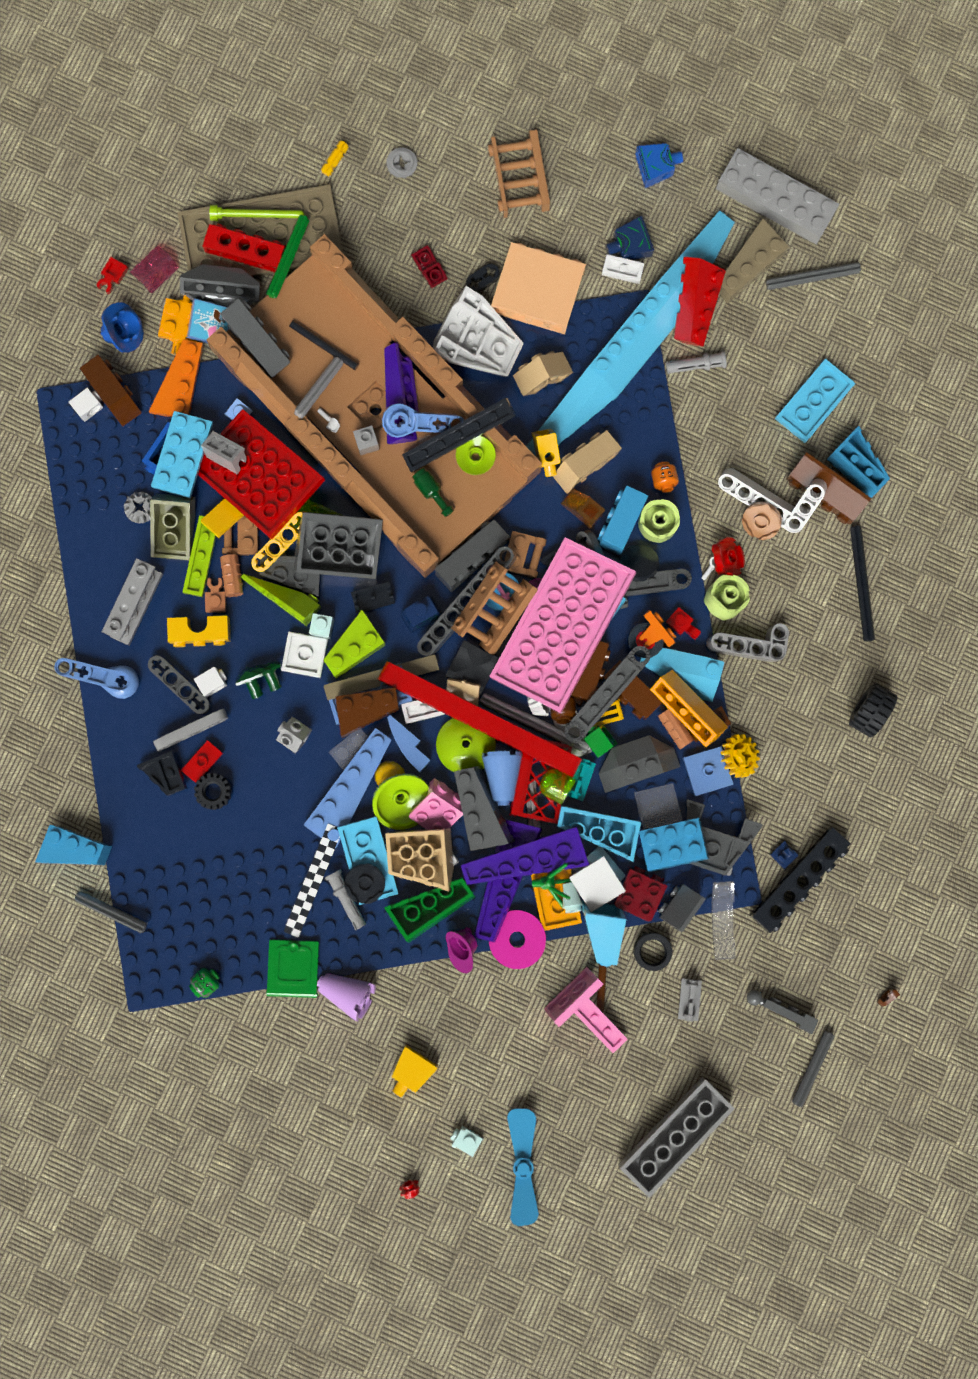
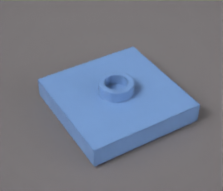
M722 746L683 758L694 796L734 785L729 769L724 768L726 762H721L724 758V755L720 754L723 751Z

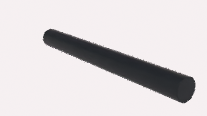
M294 320L290 323L289 327L332 356L343 360V363L353 370L358 368L359 363Z

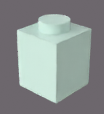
M313 613L309 634L311 636L331 639L334 625L333 617Z

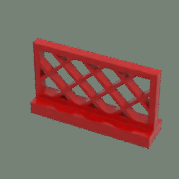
M546 740L560 748L567 749L569 753L572 751V747L564 743ZM522 753L514 801L511 802L509 815L557 824L567 775L562 773V777L555 781L549 772L553 768L547 769L545 764L540 762L545 771L536 777L531 769L532 765L538 762V760L533 762V758L530 755ZM547 773L553 783L543 788L538 778ZM530 774H531L532 777L534 778V779H532L531 781H529V779H530ZM535 780L541 791L531 796L527 790L528 784ZM555 785L559 794L558 797L551 800L545 790ZM543 792L549 803L539 808L533 798ZM531 800L537 811L532 814L523 813L524 804ZM551 804L555 810L554 819L545 817L541 810Z

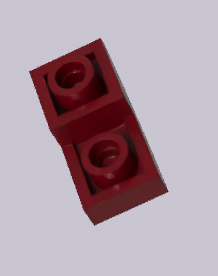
M428 245L410 255L431 289L448 279Z

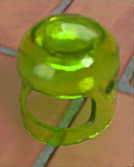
M551 769L544 774L540 782V791L546 797L562 804L574 786L576 779L565 775L559 770Z

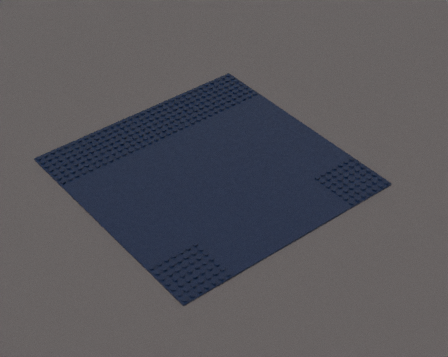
M643 290L575 301L565 334L499 315L524 343L507 377L445 362L463 379V387L484 409L504 398H508L516 417L506 421L501 426L512 437L516 435L527 446L532 440L531 432L539 431L588 366L650 291ZM443 323L415 327L414 329L433 348L434 340ZM659 346L615 400H612L604 409L595 414L587 423L579 427L571 436L558 445L560 464L555 465L556 471L563 463L561 459L570 452L571 454L577 452V447L584 442L586 444L591 442L590 439L598 432L602 434L608 431L622 448L619 453L598 471H594L587 476L584 482L581 483L580 481L568 494L553 476L545 477L544 467H542L541 472L489 521L495 520L510 538L512 531L546 539V545L543 546L541 552V559L558 549L564 538L576 542V535L581 531L591 530L598 539L603 526H608L609 524L606 520L611 508L616 509L617 507L614 503L620 489L624 491L626 486L648 495L643 508L650 501L661 499L668 500L677 507L680 524L670 539L662 543L646 539L639 530L638 517L623 551L635 545L650 547L657 553L659 558V569L657 572L686 569L691 573L692 581L685 589L626 597L629 604L628 607L619 609L600 640L601 642L608 643V649L611 650L608 662L604 661L602 666L605 669L604 676L619 660L623 661L631 652L628 645L630 631L640 623H649L644 617L649 611L653 614L657 612L664 621L662 626L667 629L669 626L666 624V621L679 607L694 619L691 625L701 632L697 639L694 640L685 631L680 636L669 627L676 636L674 639L676 643L668 647L664 642L662 648L718 660L717 653L710 651L706 646V641L713 635L709 610L704 604L705 587L701 578V565L661 346ZM399 348V352L403 355V357L407 356V355ZM551 351H554V353L563 352L573 373L561 382L548 384L536 394L523 396L513 377L519 371L518 368L523 364L530 363L532 361L531 358L539 353L545 355ZM220 359L200 362L190 410L191 416L212 421L211 433L214 431L221 434L232 421L224 413L235 399L238 398L252 410L250 416L325 479L296 513L306 511L309 513L371 518L287 430L282 422L252 390L244 386ZM412 361L413 368L442 399L446 397ZM169 368L120 375V378L123 380L120 383L121 386L126 385L133 394L130 398L142 412L124 426L119 423L103 400L99 402L103 408L86 422L82 420L69 404L70 400L86 388L91 393L95 391L89 381L38 389L36 394L76 661L103 668L119 665L128 666L134 669L139 678V686L136 692L125 699L112 696L99 685L79 681L102 838L104 844L112 846L106 861L112 905L147 923L145 931L139 933L115 921L128 1010L136 1012L267 989L269 940L319 942L317 980L327 973L346 976L449 958L446 941L447 932H457L468 927L471 929L472 935L475 936L488 882L469 884L468 886L476 896L475 898L409 943L404 939L384 907L438 887L394 876L398 890L397 895L383 898L370 904L359 905V903L355 902L366 922V925L355 930L338 896L333 895L334 890L329 881L325 879V877L341 869V875L345 881L350 871L341 840L333 852L299 937L284 932V929L322 839L305 827L304 824L375 728L392 739L380 764L384 761L397 762L404 769L405 774L420 777L428 786L435 778L458 793L454 772L443 765L436 750L438 733L442 726L452 717L445 714L406 724L401 705L399 710L390 714L421 741L416 748L430 759V763L420 773L411 765L397 745L390 729L388 716L342 738L340 726L336 725L329 700H327L324 685L382 669L386 661L395 665L427 657L420 654L417 645L439 617L410 633L401 617L403 610L426 596H432L442 613H444L489 559L451 593L436 577L435 570L424 578L397 550L382 530L376 579L320 574L319 598H316L319 600L318 604L321 607L317 614L330 616L334 619L331 639H328L326 657L358 615L351 592L389 582L395 604L364 612L386 646L337 679L325 662L321 678L281 671L288 632L310 635L311 622L308 626H305L242 578L243 594L237 597H226V612L206 613L205 592H211L207 582L203 597L184 594L183 587L189 560L151 557L150 520L145 523H135L124 512V503L127 497L134 494V492H145L151 497L156 493L176 495L152 488L151 484L154 475L144 469L146 466L142 462L167 422L170 423L172 417L149 413ZM379 408L371 410L372 415H379L381 413ZM308 418V420L318 429V427ZM323 434V436L334 446V444ZM163 445L151 461L158 465ZM339 451V453L349 462V460ZM660 462H669L676 467L679 483L671 492L664 493L662 490H657L654 487L651 471ZM197 475L191 495L195 497L193 542L199 515L206 516L225 499L199 475ZM134 502L136 506V512L138 510H141L144 513L146 512L143 508V502L142 504ZM298 516L299 521L293 525L296 529L300 526V516ZM662 518L656 519L657 524L662 522ZM238 522L232 526V548H238ZM258 528L259 552L268 543L270 538ZM285 529L283 536L285 539L291 540L294 537V533L290 529ZM224 534L220 538L216 536L207 580L208 578L212 579L213 586L218 585V578L223 580L220 557L224 556L222 555ZM297 539L281 556H295ZM510 540L504 545L505 547L509 546ZM277 543L270 544L269 548L272 553L277 554L280 552V546ZM529 544L523 567L525 569L530 567L535 544ZM601 548L605 557L620 563V556ZM507 551L502 554L503 561H505ZM238 555L240 574L299 591L261 577L260 572L256 571L251 564L255 555ZM137 558L154 566V570L162 573L163 576L129 646L103 633L102 630ZM257 558L259 561L257 565L260 567V559ZM539 560L537 578H543L548 567ZM507 571V573L515 577L519 584L523 579L527 582L536 579ZM678 574L676 580L680 584H685L687 577L684 574ZM479 581L476 584V590L478 589L482 581ZM224 587L220 589V592H225ZM469 596L463 599L464 607H466L471 599ZM486 604L483 607L484 610L496 617L501 613V611L489 608ZM456 611L450 614L451 622H455L458 618ZM523 611L517 622L520 621L525 611ZM479 615L472 623L473 627L485 634L493 625ZM207 616H228L230 618L231 642H225V645L215 646L213 643H205L206 646H193V643L186 644V647H173V644L168 642L167 618L188 617L191 630L196 633L202 632L207 627ZM440 626L437 629V635L443 637L445 628ZM454 632L438 652L434 654L439 670L418 675V677L447 690L448 678L445 675L464 640L485 652L487 651L479 645L481 640L466 632L464 637H461ZM427 641L424 644V650L430 652L432 644ZM634 654L636 661L640 662L641 657ZM153 656H161L198 691L200 689L194 678L216 667L218 671L222 669L226 675L227 680H225L227 686L207 697L211 706L206 714H197L149 670L148 661ZM155 660L153 662V664L155 665L153 669L158 668L163 673L166 670L170 669L169 667H167V669H164L160 665L162 661L160 660L159 662H157ZM271 662H281L280 668H277L275 672L282 687L276 691H270L264 676L257 678L264 694L256 699L251 698L246 684L238 686L235 684L236 678L245 668L265 665ZM645 666L637 675L649 689L661 677ZM86 667L83 670L77 669L78 673L82 674V678L84 675H88L89 671L86 670ZM170 673L167 676V682L174 684L177 681V675ZM121 677L122 679H118L117 683L120 684V687H123V684L126 685L127 681L124 680V677ZM492 678L489 679L482 694L479 695L478 707L542 739L561 743L552 737L480 704L481 696L486 693L533 715L527 696ZM720 678L712 703L704 702L712 711L722 706L728 717L722 680ZM598 680L597 687L600 688L605 681ZM185 686L181 690L183 697H189L192 693L189 686ZM195 697L189 701L190 704L194 701L198 705L197 710L205 709V701L200 702ZM583 701L581 706H578L576 704L577 713L583 708V706L587 702ZM619 701L624 719L605 724L604 726L618 743L614 747L649 735L673 747L680 764L679 768L605 793L599 772L610 750L599 758L592 751L579 757L596 764L583 801L564 795L570 776L567 775L561 806L637 820L641 822L639 831L687 821V800L705 805L701 817V825L703 827L739 838L745 818L747 819L739 777L736 778L735 774L731 775L734 785L694 796L683 761L684 757L718 748L722 744L727 743L726 739L732 736L730 725L717 740L707 747L700 741L696 743L692 741L682 749H679L658 718L660 714L668 710L663 703L646 720L642 718L639 720L631 712L633 709L628 704L625 706ZM616 705L609 707L607 711L617 709ZM225 709L228 716L227 720L164 750L157 751L153 742L158 738L218 710ZM550 712L548 716L533 715L549 724L554 725ZM615 713L612 715L601 717L597 722L618 717L619 715L618 713ZM291 717H294L312 730L305 744L297 753H294L276 740L280 733L277 731L284 721L287 723ZM208 740L223 755L205 775L216 773L227 778L231 784V799L221 809L211 810L202 807L194 796V787L197 784L183 772L182 774L188 789L167 796L160 790L157 784H154L149 779L150 777L138 769L137 765L174 751L182 770ZM464 740L462 746L465 748L469 747L470 742ZM496 740L495 752L510 751V754H515V751H518ZM539 761L532 765L531 770L536 777L545 771ZM484 768V769L482 770V772H483V774H484V776H485V778H486V780H487V782H488L487 775H486V771H485V768ZM554 768L549 771L555 781L562 777V772ZM547 773L538 778L543 788L553 783ZM373 775L349 824L375 816L372 807L373 795L378 787L375 782V775ZM536 783V791L538 793L541 789ZM210 784L206 788V795L209 799H216L220 796L221 789L217 784ZM555 785L545 790L551 800L558 797L559 791ZM543 792L537 796L539 808L549 803ZM511 802L508 806L498 807L505 820L528 825L527 818L509 815ZM524 804L523 813H527L526 804ZM551 804L541 810L545 817L554 819L555 810ZM462 815L450 827L452 852L459 861L453 866L451 882L461 878L465 880L461 864L494 854L496 846L470 851ZM378 820L385 848L386 833L396 831L427 830L419 824L409 829H391L384 826ZM540 821L542 832L539 838L564 831L557 824ZM640 834L638 835L633 862L603 848L626 877L629 867L634 868L638 866L646 870L645 874L651 877L653 874L664 878L663 882L667 884L653 919L646 921L623 910L626 918L625 927L663 921L658 917L660 915L658 910L664 902H669L672 897L670 893L673 888L684 884L706 899L695 915L754 906L762 902L751 843L732 867L733 870L730 876H725L692 864L649 872ZM581 838L585 854L588 856L598 845ZM523 875L509 911H525L540 921L531 875ZM617 897L607 902V904L615 905ZM582 907L580 911L582 923L546 930V941L588 934ZM521 932L512 933L509 938L510 944L513 947L524 945V935ZM475 937L478 946L474 953L491 951L489 941ZM203 967L209 970L213 968L220 976L218 979L219 988L207 998H198L189 988L191 984L190 978Z

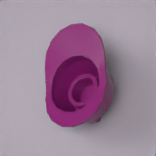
M466 927L457 932H447L446 941L450 961L461 973L467 974L473 969L472 955L478 946L471 929Z

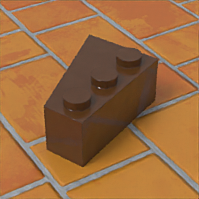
M97 355L79 368L122 426L142 413L130 398L133 394L126 385L121 386L120 383L123 380L117 372H111L114 368L107 359L103 361Z
M396 688L335 696L342 738L399 710Z

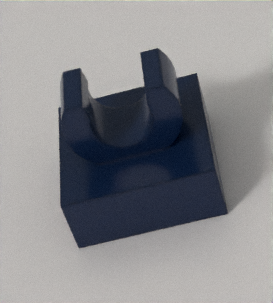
M785 841L769 854L782 869H785L799 856Z

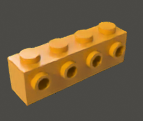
M673 670L661 676L650 689L705 747L717 740L728 728Z

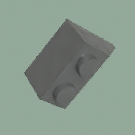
M681 884L673 888L670 893L672 897L669 902H664L658 910L660 913L658 917L679 932L685 930L706 900L695 891Z

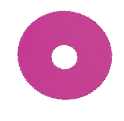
M513 910L507 913L496 942L489 941V946L495 959L502 965L511 969H524L535 964L542 956L546 945V935L542 924L535 916L525 911ZM514 932H521L525 937V943L520 948H515L510 944L509 938Z

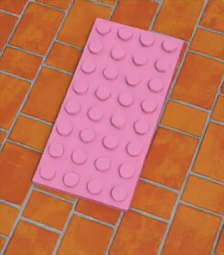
M564 538L537 588L538 591L527 606L490 678L562 713L635 577L636 571L572 540Z

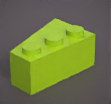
M362 610L324 658V662L336 679L386 646Z

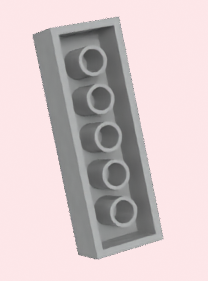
M739 148L735 151L716 187V190L816 245L839 206V203Z
M701 1077L618 1164L619 1168L650 1198L735 1108L706 1079Z

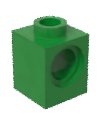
M604 724L599 728L597 725L593 726L587 733L588 736L584 738L598 758L618 744Z

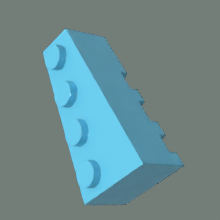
M566 806L560 807L558 827L564 830L577 827L581 838L632 862L634 861L641 825L640 821Z

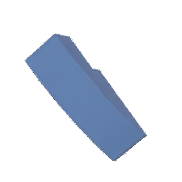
M389 715L387 717L397 745L411 765L421 773L430 763V759L416 748L421 741Z

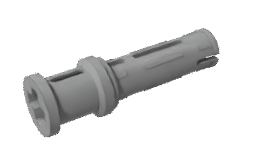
M725 351L710 355L704 353L702 357L666 361L668 374L703 368L709 371L710 368H726L727 366Z
M340 869L325 877V879L331 884L334 890L333 895L338 896L354 929L357 930L366 925V922L355 901L346 892L345 881Z

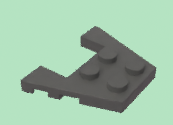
M687 800V820L696 818L701 820L705 805ZM745 818L739 838L702 826L709 859L689 864L726 876L761 830L763 824Z

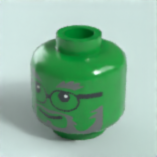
M203 967L190 978L191 984L189 988L198 998H207L219 988L218 979L220 976L213 968L209 970Z

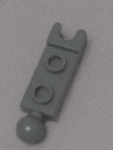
M751 990L747 994L749 1004L768 1008L796 1022V1027L813 1034L819 1020L803 1012L801 1015H798L800 1010L788 1006L786 1009L780 1006L781 1001L770 997L768 1000L762 997L761 992L758 990Z

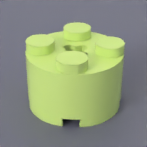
M664 499L653 500L647 503L638 520V527L642 535L646 539L657 543L670 539L680 524L677 507L672 502ZM662 518V522L657 524L656 519Z
M722 575L706 591L704 604L719 619H731L748 605L750 601L749 586L739 576Z

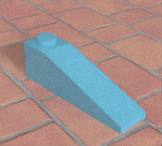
M662 648L657 655L650 658L645 667L659 676H663L673 670L702 700L712 703L720 682L724 662Z

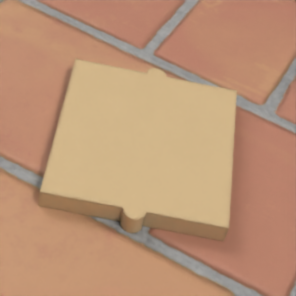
M448 678L446 691L478 706L479 684Z

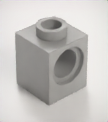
M373 426L353 431L360 456L379 450Z

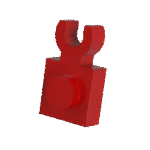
M110 257L101 271L104 279H100L97 282V288L101 289L103 285H108L105 292L109 295L113 290V283L120 284L129 269L128 266Z

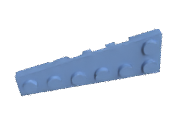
M375 728L307 819L304 826L322 838L328 824L335 827L349 824L392 739ZM331 829L328 832V838L331 841L338 840L337 847L341 840L339 838L340 835L338 830Z

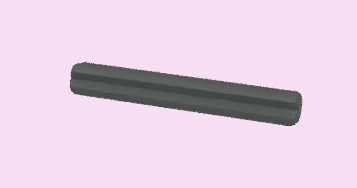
M82 891L77 892L74 898L75 902L139 933L144 932L147 927L146 922Z
M824 1031L794 1095L793 1104L803 1107L835 1038L834 1034Z

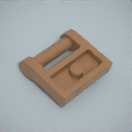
M243 516L237 521L238 548H232L231 527L224 533L222 555H256L258 553V527Z
M512 531L508 547L515 551L517 557L508 572L537 578V567L543 546L546 545L547 540ZM532 543L535 544L530 567L525 569L523 567L529 544ZM507 551L504 562L510 560L511 553L509 551Z

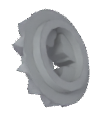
M397 148L388 155L387 168L390 174L396 178L406 179V177L413 175L417 169V158L411 150ZM400 157H402L404 163L407 162L404 170H402L400 165H397L399 164Z
M134 492V494L128 496L124 503L126 516L135 523L149 521L150 499L152 497L145 492ZM134 502L138 504H142L143 502V508L146 512L144 513L141 510H138L136 512V506Z

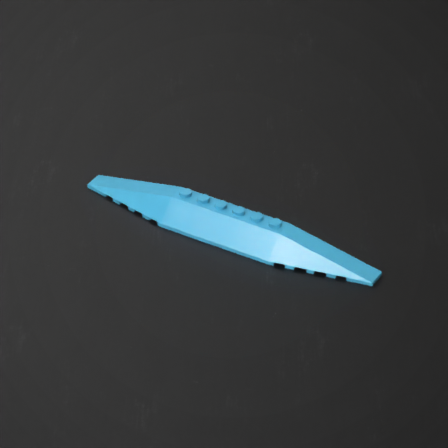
M721 211L713 217L588 366L539 431L551 428L556 433L557 443L560 445L562 441L571 436L579 427L587 423L590 418L599 413L606 405L620 395L676 326L677 313L680 312L681 307L680 302H678L679 294L682 295L683 291L681 275L685 274L686 265L683 264V258H701L713 264L735 223ZM532 438L526 447L536 456Z

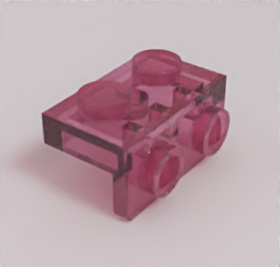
M157 246L130 273L152 294L179 267L169 254Z

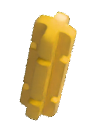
M342 140L336 145L337 149H334L326 160L327 164L324 163L321 168V172L328 177L332 174L333 168H336L342 159L343 153L345 154L349 148L348 144Z

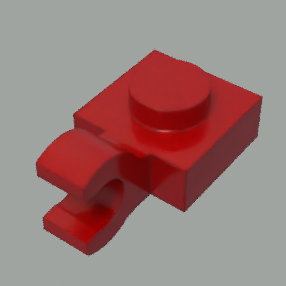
M679 607L666 621V624L680 636L685 631L692 639L696 640L701 633L696 627L691 625L694 619Z

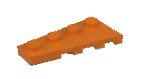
M183 339L151 405L150 414L172 417L173 412L177 411L190 415L204 346L203 343Z

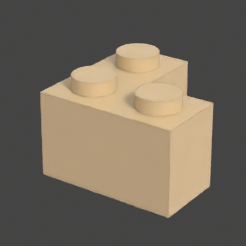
M551 351L545 355L539 353L531 358L532 361L518 368L519 371L513 377L522 395L527 396L536 394L548 384L561 382L572 374L573 371L563 352L554 353V351Z

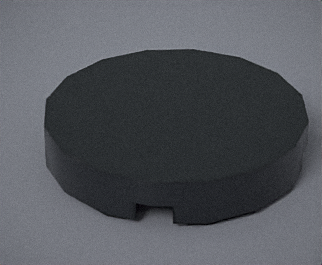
M635 545L623 551L620 556V564L636 571L633 581H645L647 578L656 575L659 569V558L657 553L650 547Z
M361 863L354 866L348 872L345 879V889L353 901L361 904H370L382 896L385 889V878L382 871L376 866L369 863Z

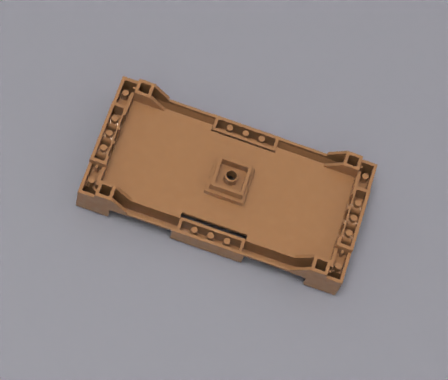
M324 234L310 246L312 256L284 280L278 297L274 299L267 295L250 311L254 318L258 317L263 322L265 332L267 334L272 333L276 338L278 348L280 350L284 348L291 357L288 359L291 363L271 379L254 360V355L250 354L240 342L241 339L235 337L230 332V329L226 332L220 327L206 340L212 352L225 364L226 368L244 386L252 390L371 518L383 520L382 530L406 560L426 578L455 549L464 545L465 541L472 534H476L485 522L490 521L516 494L541 472L542 463L516 435L512 437L499 425L481 435L492 443L496 453L495 462L486 473L470 475L464 472L457 464L456 449L415 472H410L402 454L440 433L415 431L416 441L387 444V433L382 426V416L386 410L384 349L391 345L390 342L392 340L399 345L398 347L446 396L442 399L413 368L419 412L457 414L466 420L481 412L484 408L463 387V379L404 317L399 319L353 270L351 261ZM293 320L359 363L356 370L343 363L340 370L303 418L296 416L294 411L334 359V356L291 329L289 326ZM321 408L328 416L338 421L340 427L336 433L326 428L329 422L317 412L318 409ZM379 408L381 413L379 415H372L371 410ZM308 418L318 427V429L308 420ZM438 418L436 421H433V425L436 427L437 424L446 426V423L439 421ZM458 418L452 420L451 427L459 424L460 420ZM373 426L379 450L360 456L353 431ZM323 434L334 444V446L323 436ZM339 451L349 460V462L339 453ZM473 454L472 459L478 460L479 455ZM423 468L431 472L441 486L439 494L448 506L452 505V508L455 510L446 518L441 515L442 510L433 498L426 499L413 483L412 476Z

